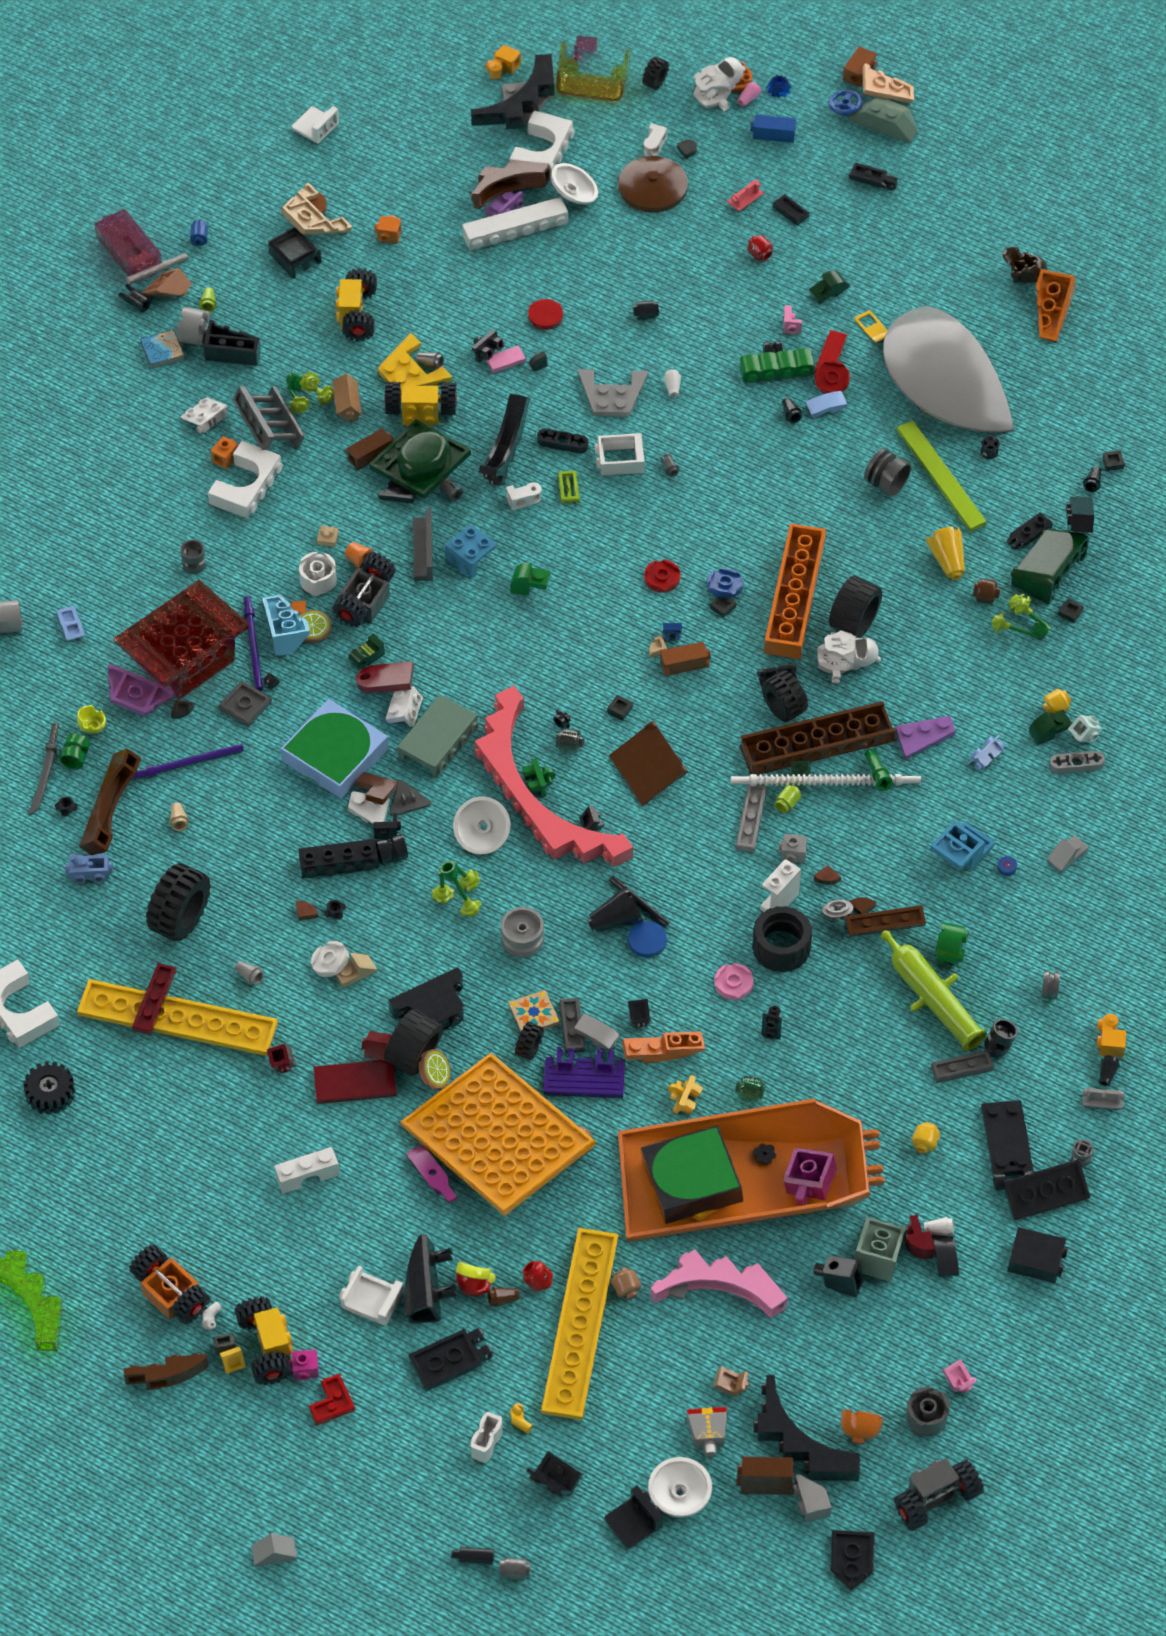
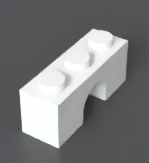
M332 1147L274 1166L275 1176L282 1194L301 1188L302 1181L311 1176H319L320 1181L340 1175L339 1164Z

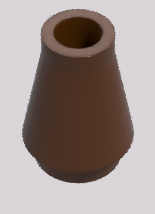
M492 1287V1289L487 1291L488 1303L490 1306L499 1307L519 1300L518 1289Z

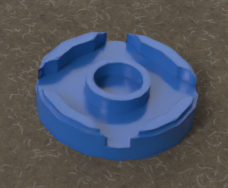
M722 568L717 572H711L707 578L709 592L717 597H735L743 590V577H740V574L735 570Z
M645 921L638 923L629 931L628 944L632 952L638 956L645 958L653 955L657 956L666 947V932L662 926L655 922Z

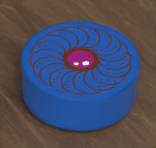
M1010 856L1002 857L998 861L997 869L1000 874L1011 876L1017 870V862Z

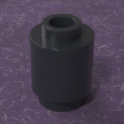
M653 300L636 302V305L633 306V315L637 316V319H650L659 316L658 302Z

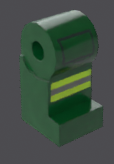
M373 633L368 637L367 642L351 651L348 659L358 669H363L385 655L384 643Z

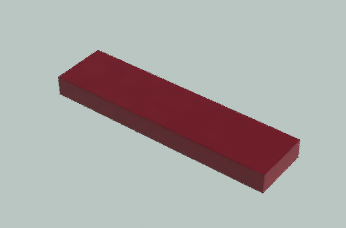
M157 963L132 1025V1031L152 1035L177 972L176 967Z

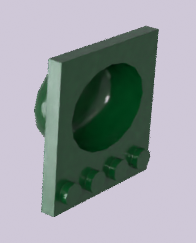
M415 419L369 463V467L376 473L425 499L471 455V449Z

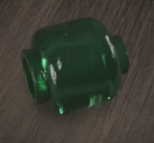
M745 1075L741 1081H737L735 1092L738 1093L741 1101L757 1103L759 1099H763L765 1084H763L761 1078Z

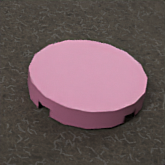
M732 963V965L728 966L724 965L715 975V988L724 998L730 1000L742 999L753 988L752 973L747 967L738 963Z

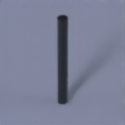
M614 875L610 877L609 882L619 890L627 887ZM629 888L631 896L640 908L663 927L669 925L670 921Z

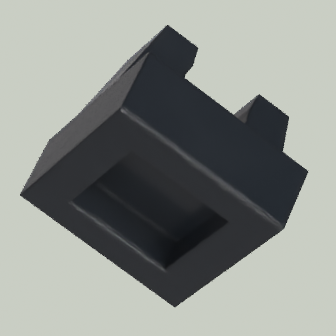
M588 806L579 817L582 827L587 830H600L605 825L603 821L599 820L602 816L601 812H597L593 806Z

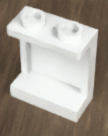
M785 859L764 881L762 887L768 890L771 895L760 905L761 911L765 912L767 909L776 906H789L799 895L801 875L799 867Z
M358 1266L356 1271H352L350 1274L347 1288H343L340 1293L341 1307L387 1326L404 1294L403 1283L395 1281L394 1285L364 1273L363 1267Z

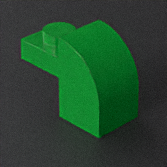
M532 563L519 564L514 569L510 593L529 596L531 587L547 590L550 571L532 568Z

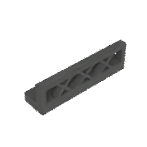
M426 508V517L413 518L414 581L433 580L431 508Z

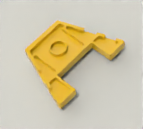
M412 333L378 367L380 376L386 382H400L401 394L402 385L436 386L439 382H451L452 376L443 366L427 375L409 356L410 353L421 348V343Z

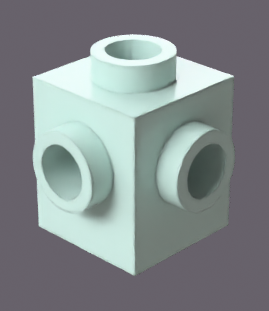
M1079 715L1068 728L1074 735V738L1081 743L1094 742L1102 730L1098 725L1099 721L1091 715Z

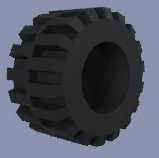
M782 670L763 682L762 693L764 700L771 712L781 721L789 722L807 711L808 700L805 691L799 681L788 671Z

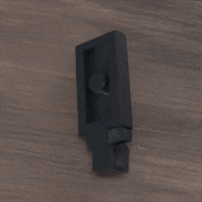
M854 163L849 173V179L880 188L895 190L898 185V178L887 174V171L859 163Z

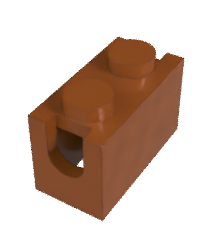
M858 46L843 68V80L861 87L863 85V66L866 63L870 65L871 69L875 70L878 65V61L875 60L877 53Z

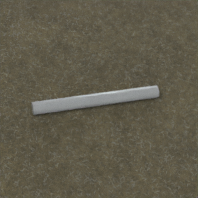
M186 253L178 255L127 277L126 282L131 284L187 260L188 256Z

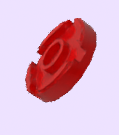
M540 299L530 305L528 319L533 323L534 327L550 330L557 324H561L563 308L554 300Z
M826 361L815 372V384L824 394L836 391L843 393L850 383V372L839 361Z
M669 560L653 561L644 570V581L653 591L669 592L680 583V569L674 562Z

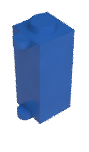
M755 114V120L751 121L750 131L753 132V139L794 143L797 120L796 118Z

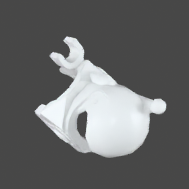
M728 57L717 65H709L702 68L701 74L698 72L694 75L696 79L695 84L697 85L693 93L694 97L706 109L719 105L724 112L727 111L730 107L727 105L729 103L726 99L742 78L745 67L736 58Z
M841 630L838 633L831 632L830 635L824 638V644L817 649L818 668L827 673H832V683H839L841 673L843 674L848 670H858L861 667L870 666L874 662L879 663L881 658L878 656V646L870 638H857L851 633Z

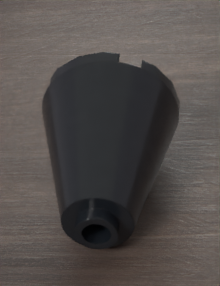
M628 887L621 889L589 914L590 919L587 921L592 930L596 929L597 932L643 922Z

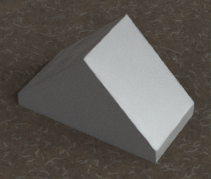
M270 1533L252 1545L255 1567L297 1559L294 1538Z

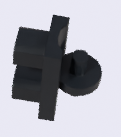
M492 329L483 338L478 336L474 338L472 350L475 353V361L480 363L483 359L489 360L492 358L495 349L501 350L504 347L503 339L498 337L496 330Z

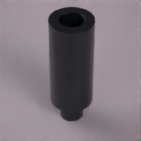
M460 1547V1550H452L451 1558L459 1559L460 1563L493 1565L494 1549Z

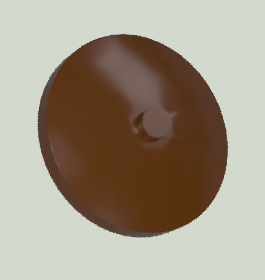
M659 156L638 158L627 164L619 176V193L622 199L629 206L643 212L657 213L670 210L680 204L687 193L688 179L685 171L679 164L668 158Z

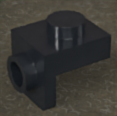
M393 813L392 822H373L374 839H391L392 836L397 835V831H401V819H397V813Z
M648 999L628 1001L630 1025H635L636 1028L647 1027V1023L651 1022Z

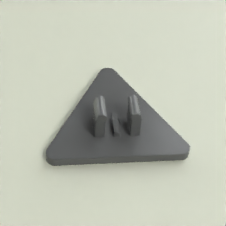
M401 780L398 782L391 816H393V813L400 815L431 805V801Z

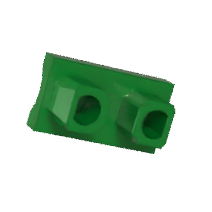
M537 758L531 759V765L522 768L525 780L535 778L534 781L527 782L528 790L532 794L540 793L541 797L547 796L545 788L553 783L552 780L556 776L554 770L548 769L545 766L541 771Z

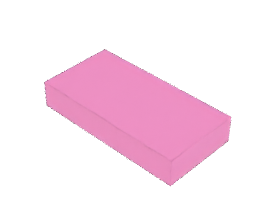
M516 346L493 354L492 358L486 360L491 371L496 373L525 363L526 358L520 347Z

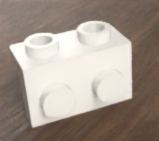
M411 686L410 690L394 691L386 716V721L389 724L405 721L410 727H414L423 699L414 686Z

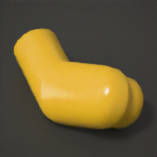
M514 1404L510 1410L511 1423L528 1434L533 1425L524 1420V1407L521 1404Z

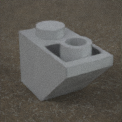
M800 1474L795 1475V1483L792 1484L794 1496L799 1497L798 1509L800 1515H804L806 1522L830 1517L832 1507L826 1488Z

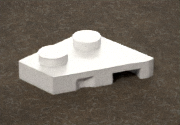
M352 791L348 805L350 813L361 817L366 823L385 822L390 802L389 798L381 805L365 800L366 793Z

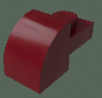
M918 1215L909 1216V1223L906 1224V1249L917 1258L932 1259L935 1248L930 1231L922 1232Z

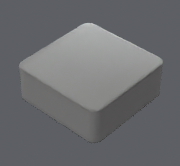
M684 1283L670 1288L669 1296L683 1300L688 1285Z

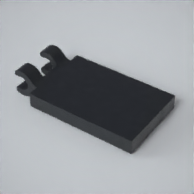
M480 1327L469 1333L464 1328L408 1354L426 1392L483 1366L481 1360H488L493 1357L489 1344L480 1349L475 1344L485 1340Z

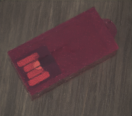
M125 208L105 216L102 220L94 223L97 239L128 277L162 263L161 252Z

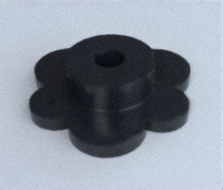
M760 1144L759 1148L753 1150V1155L756 1157L757 1162H763L768 1165L772 1162V1159L776 1158L773 1145Z

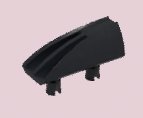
M424 1234L417 1238L406 1273L404 1314L408 1318L409 1323L439 1322L441 1320L440 1300L457 1297V1294L454 1292L457 1291L454 1284L438 1288L436 1265L440 1262L453 1261L454 1259L451 1256L453 1255L452 1249L448 1248L435 1252L433 1243Z

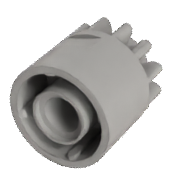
M19 599L0 602V634L23 631Z

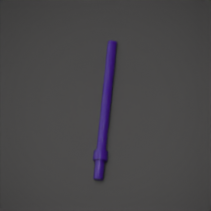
M245 596L243 598L245 607L243 613L247 622L255 688L262 691L263 684L254 625L255 611L252 607L251 597Z
M241 743L158 766H147L146 769L137 771L133 779L146 776L150 778L161 772L244 751L243 745Z

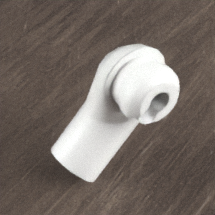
M218 1302L213 1303L202 1313V1326L206 1330H212L216 1327L214 1316L222 1310Z

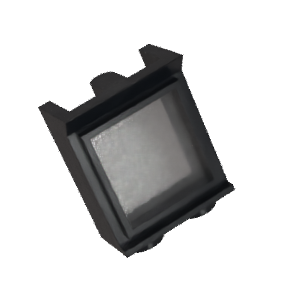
M296 227L287 230L268 242L269 254L292 279L296 278V267L301 265L304 270L310 268V260L312 258L318 264L322 263L321 250H318Z

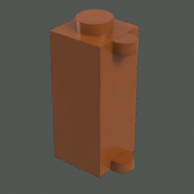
M704 642L660 650V663L664 676L710 667L709 659H711L709 648L705 647Z

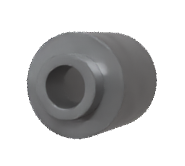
M506 1557V1560L501 1559L499 1577L511 1580H525L526 1576H530L531 1564L527 1563V1559Z

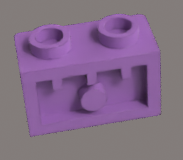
M510 191L501 194L485 208V214L491 217L521 208L523 205V193L519 191L517 194H514Z

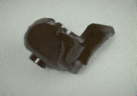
M1007 247L1002 253L1003 259L1011 267V277L1014 282H1037L1040 270H1047V263L1041 257L1032 255L1029 252L1021 254L1018 247Z

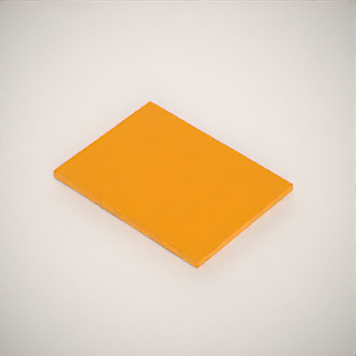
M489 1053L400 1121L401 1126L504 1216L596 1145L592 1137L492 1053Z

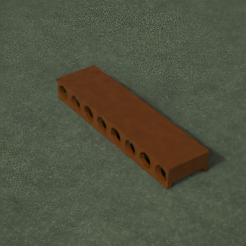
M882 701L742 735L739 747L750 775H760L895 742V729L891 725L884 702Z

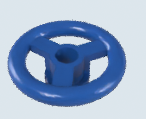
M842 90L830 97L829 108L836 114L846 116L857 112L861 108L863 100L855 91ZM846 95L841 101L834 102L836 98ZM851 96L857 99L858 103L856 106L851 103Z

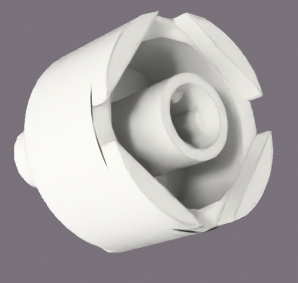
M311 552L305 555L299 565L301 587L314 597L332 590L336 586L337 581L334 559L326 553L323 555L318 554V552Z

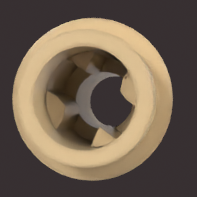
M174 803L171 805L170 826L175 831H183L187 828L189 820L182 804Z

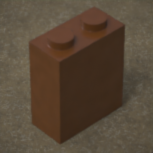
M742 1456V1463L737 1464V1486H741V1494L791 1495L793 1458Z

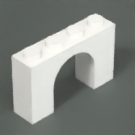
M534 111L528 121V134L547 139L553 143V146L541 152L515 147L510 160L549 163L551 172L557 163L561 162L563 151L567 150L569 139H572L574 136L573 121Z
M241 441L233 454L234 464L254 472L258 476L257 480L246 487H235L216 480L208 492L209 504L248 519L251 513L256 511L260 499L264 498L267 488L272 486L276 474L281 472L283 464L281 463L280 455Z
M16 960L0 969V1028H5L9 1041L11 1043L15 1042L17 1047L20 1048L60 1026L57 1013L48 1001L29 1012L21 1014L10 1012L3 1006L9 995L30 984L27 971L20 961Z

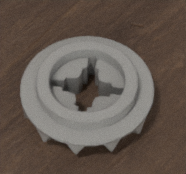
M833 900L822 908L825 918H830L831 921L845 919L846 916L852 915L854 911L853 905L845 900Z

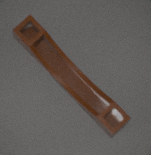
M128 748L113 754L79 847L90 855L102 854L108 851L113 837L111 823L115 807L124 789L136 774L141 758Z

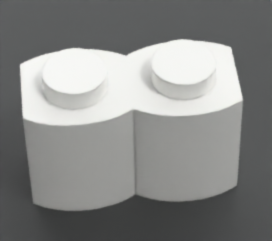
M487 1412L482 1417L479 1430L473 1435L471 1440V1456L473 1459L486 1463L492 1457L494 1445L500 1440L502 1435L501 1416Z

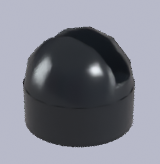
M270 672L264 678V685H267L269 689L275 688L280 683Z

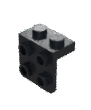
M547 1451L537 1469L528 1467L526 1472L531 1474L529 1476L531 1480L538 1484L547 1485L546 1489L556 1496L557 1494L560 1496H571L584 1475L550 1451Z
M638 1485L631 1489L629 1500L605 1515V1522L627 1549H631L662 1528L663 1513L661 1509L651 1503L649 1494L645 1490H641Z

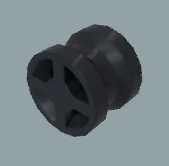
M993 436L985 437L981 443V455L986 459H994L999 453V440Z

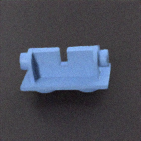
M997 735L994 739L989 737L983 743L985 747L982 750L978 748L970 755L972 759L968 764L973 761L976 769H984L992 761L988 754L994 759L1004 750V743L997 740L1000 735Z

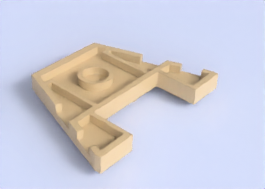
M309 183L281 209V213L303 235L348 233L352 229V226L343 217L329 221L310 202V200L317 198L318 192Z

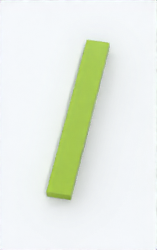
M912 420L898 426L897 432L968 530L972 532L986 526L987 521Z

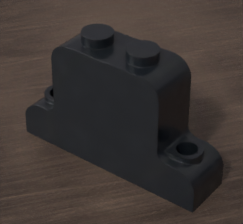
M457 967L389 999V1011L394 1018L402 1019L410 1010L417 1009L442 1024L443 1030L459 1025L464 1019V1005L457 995L463 989L462 972Z

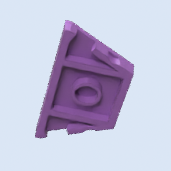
M112 664L108 665L110 703L145 717L176 694V690Z

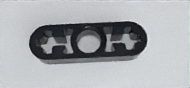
M547 428L541 429L537 433V442L543 447L575 453H585L589 448L588 438L584 435ZM562 438L568 440L566 443L558 442V440Z

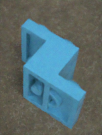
M954 821L930 845V850L960 871L964 867L971 871L992 850L995 842L965 821L961 825Z

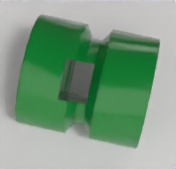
M70 734L66 738L65 748L61 752L59 761L69 769H81L90 747V741L80 734Z

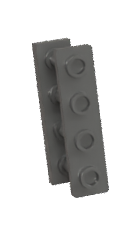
M239 386L232 400L260 448L268 450L273 440H290L295 449L299 448L304 439V434L277 388L271 387L268 395H250L245 386ZM267 402L270 408H258L255 403ZM262 415H275L277 420L265 421ZM270 428H283L285 433H272Z

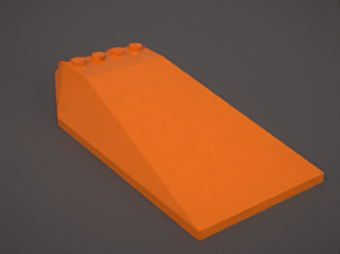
M815 1098L618 1131L627 1241L852 1207L870 1196L869 1185L878 1186L885 1182V1178L882 1176L868 1177V1174H881L884 1169L881 1165L867 1166L865 1150L873 1151L880 1149L881 1143L876 1140L864 1142V1139L878 1138L879 1131L877 1129L863 1131L860 1120L816 1101ZM718 1125L742 1187L743 1202L720 1208L701 1221L689 1217L665 1224L657 1202L656 1191L649 1181L642 1161L641 1147ZM760 1144H770L775 1148L776 1158L772 1159V1162L768 1165L763 1162H757L756 1157L753 1155V1150L759 1148ZM795 1148L834 1154L837 1170L825 1200L809 1198L806 1205L797 1206L795 1201L796 1195L786 1193L784 1176Z

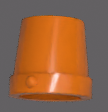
M352 542L347 546L344 555L356 568L361 570L360 565L370 552L374 551L369 547Z

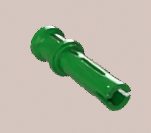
M870 748L872 753L867 749L864 754L873 771L872 778L876 781L877 788L880 791L889 790L893 785V780L889 776L887 768L882 766L875 749Z

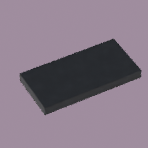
M1080 1159L1002 1181L1013 1221L1091 1198Z

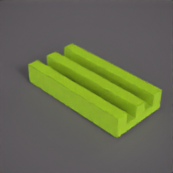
M576 471L558 472L561 505L565 504V502L572 504V501L580 503ZM562 476L566 478L568 497L564 496ZM569 476H573L575 496L571 495Z

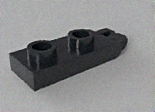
M1039 512L1011 532L1007 543L1009 545L1012 544L1013 549H1017L1020 546L1024 548L1037 539L1043 530L1046 531L1048 528H1052L1053 523Z

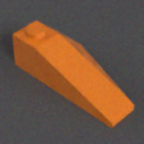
M1044 269L1040 270L1036 289L1039 337L1041 339L1057 342L1077 285L1075 276Z

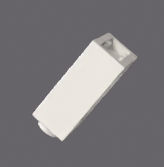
M641 433L598 436V443L595 444V454H599V458H596L597 469H600L601 476L644 473ZM634 449L635 460L605 462L604 459L605 450Z

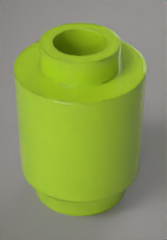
M786 785L775 799V808L781 813L791 811L801 798L800 790L794 785Z

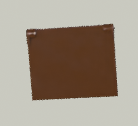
M655 721L649 722L641 731L609 755L643 806L688 773V770L682 764Z

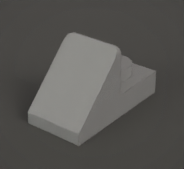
M1073 836L1068 841L1063 838L1047 861L1061 873L1087 853L1089 847L1076 836Z

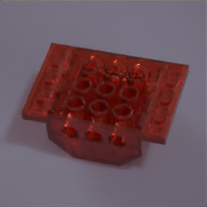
M197 580L116 636L114 643L164 688L169 685L178 700H180L235 661V638L249 629V623L202 581Z

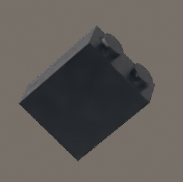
M1018 1227L1007 1272L1056 1283L1057 1276H1062L1064 1265L1060 1264L1061 1259H1066L1068 1247H1065L1066 1239Z

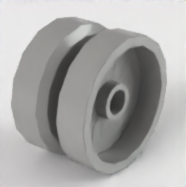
M518 907L511 909L504 915L501 922V942L509 954L515 957L526 958L533 956L542 948L544 943V922L537 911L528 907Z

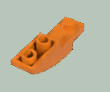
M701 1031L663 1033L662 1037L627 1038L622 1041L625 1060L642 1059L643 1063L678 1059L705 1050Z

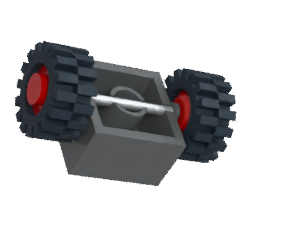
M370 552L361 563V570L356 569L332 607L333 614H336V618H340V622L343 621L345 625L349 624L350 627H358L364 619L371 622L374 620L390 596L389 582L396 573L395 565L390 563V559H385L386 556L383 555L382 557L380 553L376 555L375 552Z
M946 1458L941 1461L936 1460L924 1470L919 1469L911 1474L908 1490L894 1497L895 1508L898 1510L897 1513L901 1516L905 1526L909 1530L914 1531L928 1523L926 1512L956 1497L957 1491L960 1492V1495L965 1500L970 1501L984 1493V1485L978 1476L979 1473L975 1471V1467L967 1459L953 1466L950 1465Z

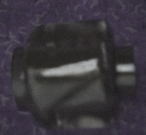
M563 728L561 732L557 733L556 747L559 748L560 752L576 754L580 748L584 747V737H581L579 730Z

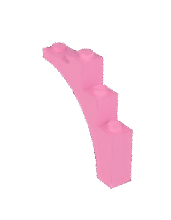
M695 1249L690 1253H684L678 1261V1269L671 1271L668 1277L662 1281H656L651 1287L650 1294L651 1299L657 1303L669 1296L670 1288L686 1283L688 1285L687 1291L713 1289L738 1295L758 1306L770 1318L786 1309L788 1302L786 1295L758 1263L746 1267L740 1273L727 1256L721 1260H715L709 1266Z

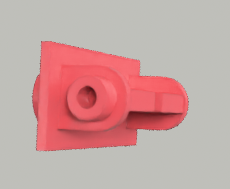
M758 180L751 181V184L737 194H733L727 203L736 210L741 211L764 194L759 189L760 182Z

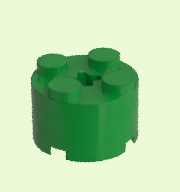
M942 922L941 927H944V929H941V932H939L935 952L939 956L936 955L935 960L958 965L959 962L964 960L965 949H962L963 943L967 942L969 930H966L965 926Z

